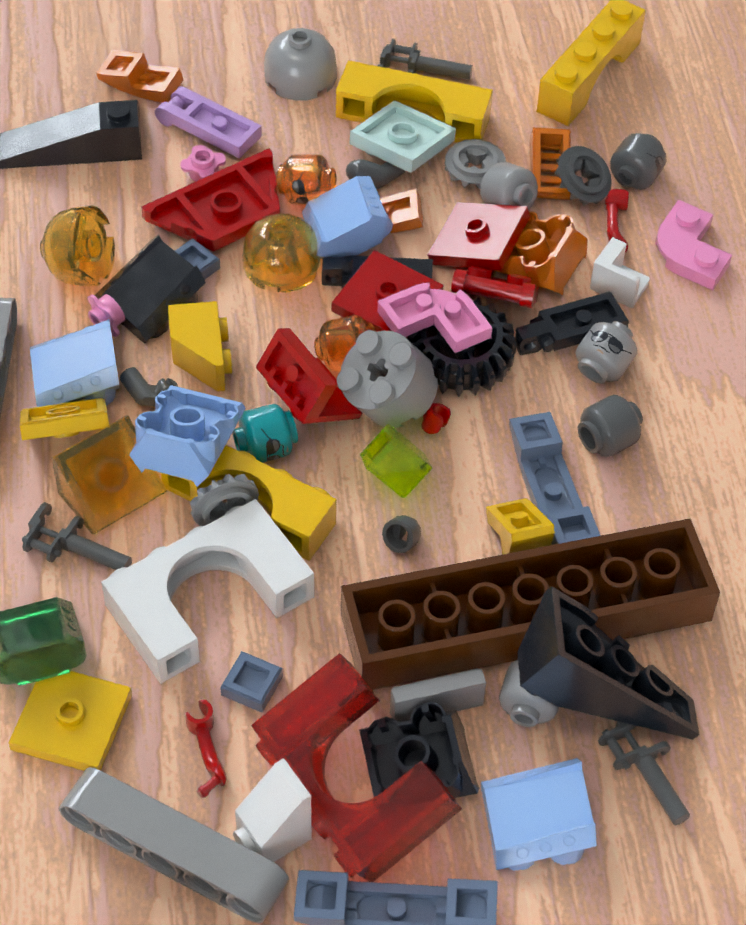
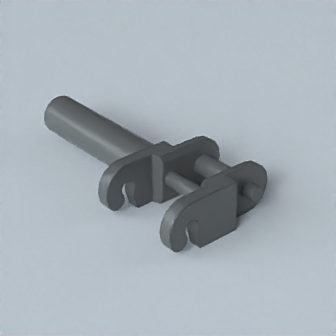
M392 39L390 45L387 44L383 48L380 64H378L379 67L386 68L390 66L391 61L408 64L409 73L416 74L418 70L467 80L471 79L473 65L420 56L421 50H417V43H414L412 47L396 45L395 39ZM394 53L407 54L409 58L394 56Z
M46 502L42 503L28 523L30 531L22 538L23 551L29 552L32 548L47 554L46 559L49 562H53L57 557H60L61 550L64 549L114 570L129 567L132 564V557L77 535V528L81 529L84 524V519L80 516H75L66 529L62 528L59 533L43 527L45 525L44 515L49 516L52 511L51 504ZM42 533L55 538L51 545L38 540Z
M617 721L616 728L604 730L602 732L603 735L598 740L601 746L608 745L616 757V761L613 763L614 769L624 768L626 770L631 767V764L635 763L672 823L679 825L690 817L688 810L656 762L659 752L665 755L670 751L671 747L668 742L663 741L649 748L645 745L640 747L630 732L636 726ZM626 737L633 748V751L626 754L617 742V740Z

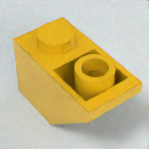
M217 301L168 305L173 363L217 392L225 391L224 374H232L230 349H222L221 342H229L227 317L219 318Z

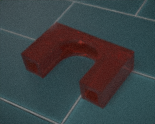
M339 653L251 726L261 739L255 745L266 761L273 766L284 758L310 793L312 826L323 839L326 840L330 836L339 850L334 854V857L343 870L350 877L358 874L367 881L374 882L463 808L437 774L422 760L381 794L370 800L346 803L338 801L332 796L325 778V762L331 745L346 728L380 701L357 669Z

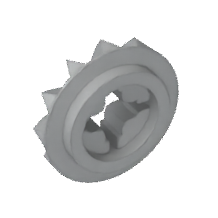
M469 139L454 144L447 151L445 170L450 173L451 181L461 180L464 188L469 184H476L481 189L482 178L488 169L496 163L506 162L503 152L496 145L484 140ZM468 163H472L475 166L469 168ZM482 164V169H479L476 165Z
M227 474L222 480H212L211 485L197 490L198 496L190 501L192 509L190 513L198 525L206 526L224 516L231 508L239 505L243 506L254 499L258 500V489L254 481L248 480L245 474L237 475L234 478Z

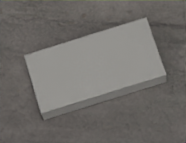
M477 668L393 687L390 700L391 717L396 721L410 719L414 709L427 702L438 703L446 712L482 706L486 688L483 671Z

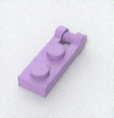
M181 86L171 94L169 102L165 101L155 109L157 120L164 126L168 127L173 124L239 159L262 137L261 125L186 87Z

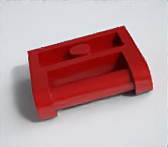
M469 266L468 271L455 269L451 285L452 293L462 290L464 293L519 303V306L532 308L537 302L540 286L532 284V278L508 274L506 280L491 277L492 270L482 267Z

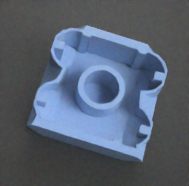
M356 176L308 201L302 211L316 254L322 260L325 257L344 258V256L350 255L357 256L382 243L383 238L391 232L393 226L370 176Z
M110 319L30 347L37 407L95 398L105 399L106 406L113 402L116 390L120 389Z
M170 385L167 390L160 392L155 397V411L141 413L136 418V444L129 456L141 473L144 469H149L191 480L198 487L212 471L240 420L245 406L242 402Z
M578 758L481 782L496 870L509 868L513 871L530 868L535 861L551 858L560 865L575 864L582 858L585 849L596 847V824L593 821L582 771V761Z

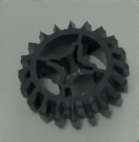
M479 297L473 301L492 326L491 338L457 353L452 350L435 325L408 335L407 339L432 362L434 376L437 378L442 394L448 389H453L458 397L463 390H470L476 396L480 386L491 391L495 381L503 382L506 372L510 371L513 366L517 346L513 324L507 323L505 313H496L494 303L482 306Z

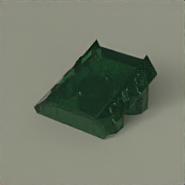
M54 597L0 611L1 684H17L21 686L70 673L71 669L85 661L87 657L84 646L85 642L71 601Z

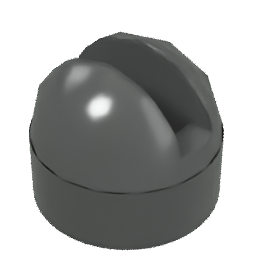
M406 515L397 516L384 525L382 537L390 550L396 553H405L418 543L421 537V527L414 518ZM407 531V541L402 540V538L404 537Z

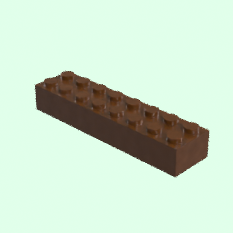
M691 518L342 585L341 618L361 692L518 660L517 651L545 591L551 586L585 605L596 614L598 620L595 625L612 640L618 635L626 639L710 622L716 609L720 590Z

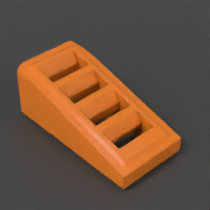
M532 128L530 136V171L536 177L538 185L536 198L570 200V192L567 188L541 187V183L561 184L562 180L558 176L541 175V172H555L558 165L541 164V161H556L565 150L571 147L570 129ZM541 149H542V150H559V154H558V153H541Z

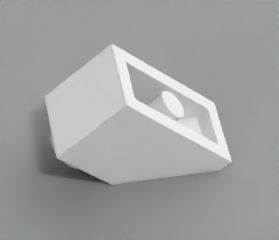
M283 758L272 766L235 810L237 828L233 832L235 841L273 862L312 839L311 795Z

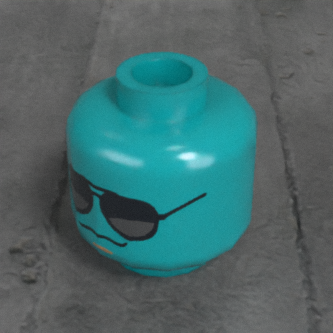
M269 404L244 411L239 420V428L234 429L232 432L236 449L252 454L262 463L290 455L293 444L298 442L297 428L289 410L284 411L278 404Z

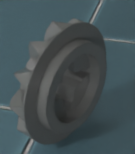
M573 146L565 150L556 160L558 168L554 174L562 180L559 188H567L570 192V200L578 198L584 206L592 202L597 204L608 195L612 184L610 170L605 161L596 152L587 147ZM580 170L581 175L587 178L588 181L583 183L582 177L577 176L575 173Z

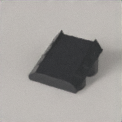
M157 235L95 296L98 299L105 294L111 296L124 312L125 321L121 324L143 343H146L150 338H157L167 331L169 320L168 305L198 303L197 291L206 282L197 265L194 267L165 244L160 236Z
M427 702L417 706L412 712L410 719L396 721L394 718L384 717L373 721L369 727L359 729L375 805L379 813L478 793L479 785L476 781L464 733L465 729L457 710L446 712L438 703Z

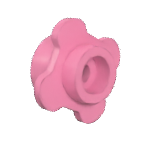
M197 145L192 148L191 155L180 162V167L182 171L189 173L192 180L198 181L218 172L219 166H223L226 163V157L223 153H214L204 145Z
M91 294L88 296V301L92 308L88 312L89 319L93 325L110 319L112 336L117 337L120 334L117 326L125 321L123 310L111 296L105 294L98 299L95 295Z

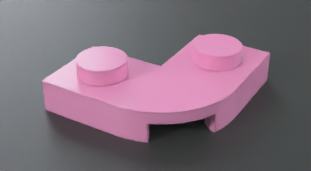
M678 200L660 225L655 245L658 246L660 253L666 259L665 267L668 270L714 290L730 266L732 254L701 241L711 226L713 214Z
M428 282L415 285L378 301L377 312L391 331L406 337L435 325L455 353L488 340L492 335V326L470 297L462 290L454 294L445 290L430 289V283Z

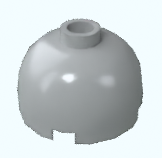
M293 28L281 32L271 41L265 53V82L268 87L269 83L275 87L276 94L282 98L295 101L317 98L319 91L324 90L326 87L327 92L332 89L337 79L334 49L325 36L315 30Z

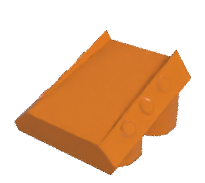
M529 211L530 219L502 270L496 271L507 275L517 274L532 278V284L563 295L565 285L581 260L587 257L588 239L575 230L573 220L569 215L558 214L545 221L539 219L535 212Z

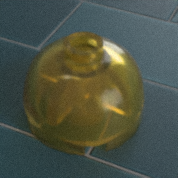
M92 205L69 208L57 213L46 225L40 242V253L49 271L56 279L73 286L90 287L101 285L99 283L100 277L108 279L115 260L114 237L106 236L104 225H110L100 208Z
M285 213L268 215L255 222L245 236L242 262L247 278L257 287L265 289V285L277 287V291L282 293L302 289L313 282L317 276V269L321 266V256H317L315 230L302 218Z

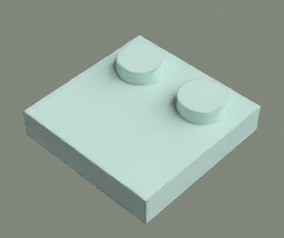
M394 100L350 131L349 144L365 151L369 155L376 156L412 173L455 141L456 128Z

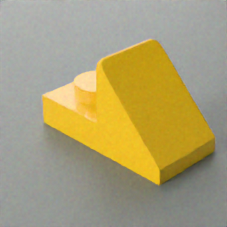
M528 498L486 506L487 522L500 536L502 555L551 545L555 533L554 524Z

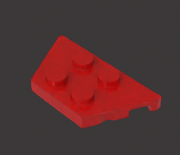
M268 148L141 206L142 217L145 221L184 239L191 240L193 238L203 247L213 252L279 221L280 204L277 195V182L271 149Z

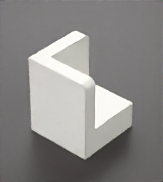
M612 237L594 262L590 289L599 294L612 292L617 302L633 308L647 288L650 278L623 265L627 243Z

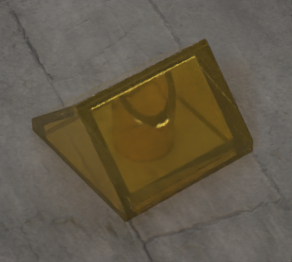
M128 415L51 457L58 494L76 516L84 519V525L91 534L98 533L167 492L157 471L144 469L141 473L129 456L136 444V431Z

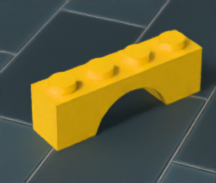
M610 0L541 77L536 112L569 126L586 107L595 82L606 64L611 59L623 63L640 44L646 10L626 0Z
M348 60L336 88V118L362 123L396 100L456 128L454 141L456 143L469 139L483 140L490 119L493 90Z
M225 445L209 476L198 487L191 480L161 473L162 488L188 501L198 496L197 490L199 488L211 485L212 480H222L227 474H230L233 478L237 475L245 474L248 480L254 481L258 489L259 496L257 501L269 512L271 519L300 556L308 561L311 560L336 525L337 499L331 497L327 491L319 487H311L295 479L287 471L274 469L258 461L252 454L246 451H238Z

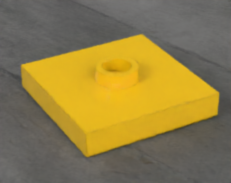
M103 398L26 408L20 412L22 441L50 436L55 438L71 437L83 431L109 428L106 403Z
M44 663L8 742L10 750L83 771L89 767L101 771L131 700V687Z

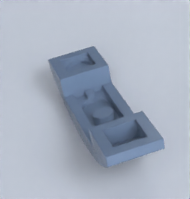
M551 412L510 419L511 436L530 500L554 524L555 533L551 544L555 545L601 536L589 506L583 507L561 454L563 442Z
M298 870L294 921L306 925H496L498 881L448 878L446 887L349 881L348 873Z

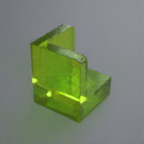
M389 423L360 453L366 469L402 498H405L432 469L427 456Z

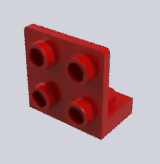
M278 328L256 368L266 379L268 386L290 408L291 414L302 424L360 419L363 413L346 399L342 390L338 387L337 379L322 361L312 355L290 328Z

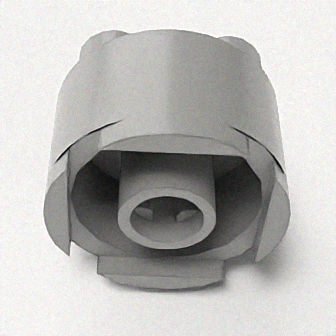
M368 330L361 333L356 340V344L347 353L341 371L337 376L338 387L342 390L346 399L373 422L385 428L402 427L403 425L400 423L411 418L417 420L423 416L433 403L438 388L437 378L434 376L433 364L430 359L406 337L394 331L375 332Z

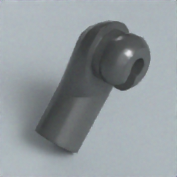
M363 159L351 161L346 167V175L349 179L356 176H370L376 189L383 187L405 173V170L388 162L379 165Z
M135 367L126 369L120 375V382L136 403L141 406L155 407V397L160 392L167 390L170 385L178 387L177 383L170 378H167L166 381L164 378L160 379L157 385L148 384Z

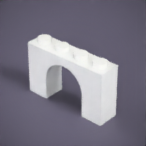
M256 499L243 506L239 505L231 508L224 516L206 526L195 527L185 537L168 546L156 548L146 558L129 567L115 570L107 579L101 581L105 606L160 684L200 662L198 638L171 602L177 588L191 576L210 570H223L235 573L253 586L276 618L314 598V572Z

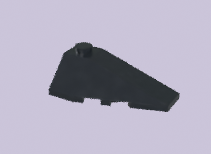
M138 100L98 102L0 133V169L142 160Z
M552 586L545 591L517 651L520 686L557 707L692 740L699 735L694 700L654 665H648L644 668L638 663L629 651L630 644L620 635L613 640L595 625L598 616L585 605Z

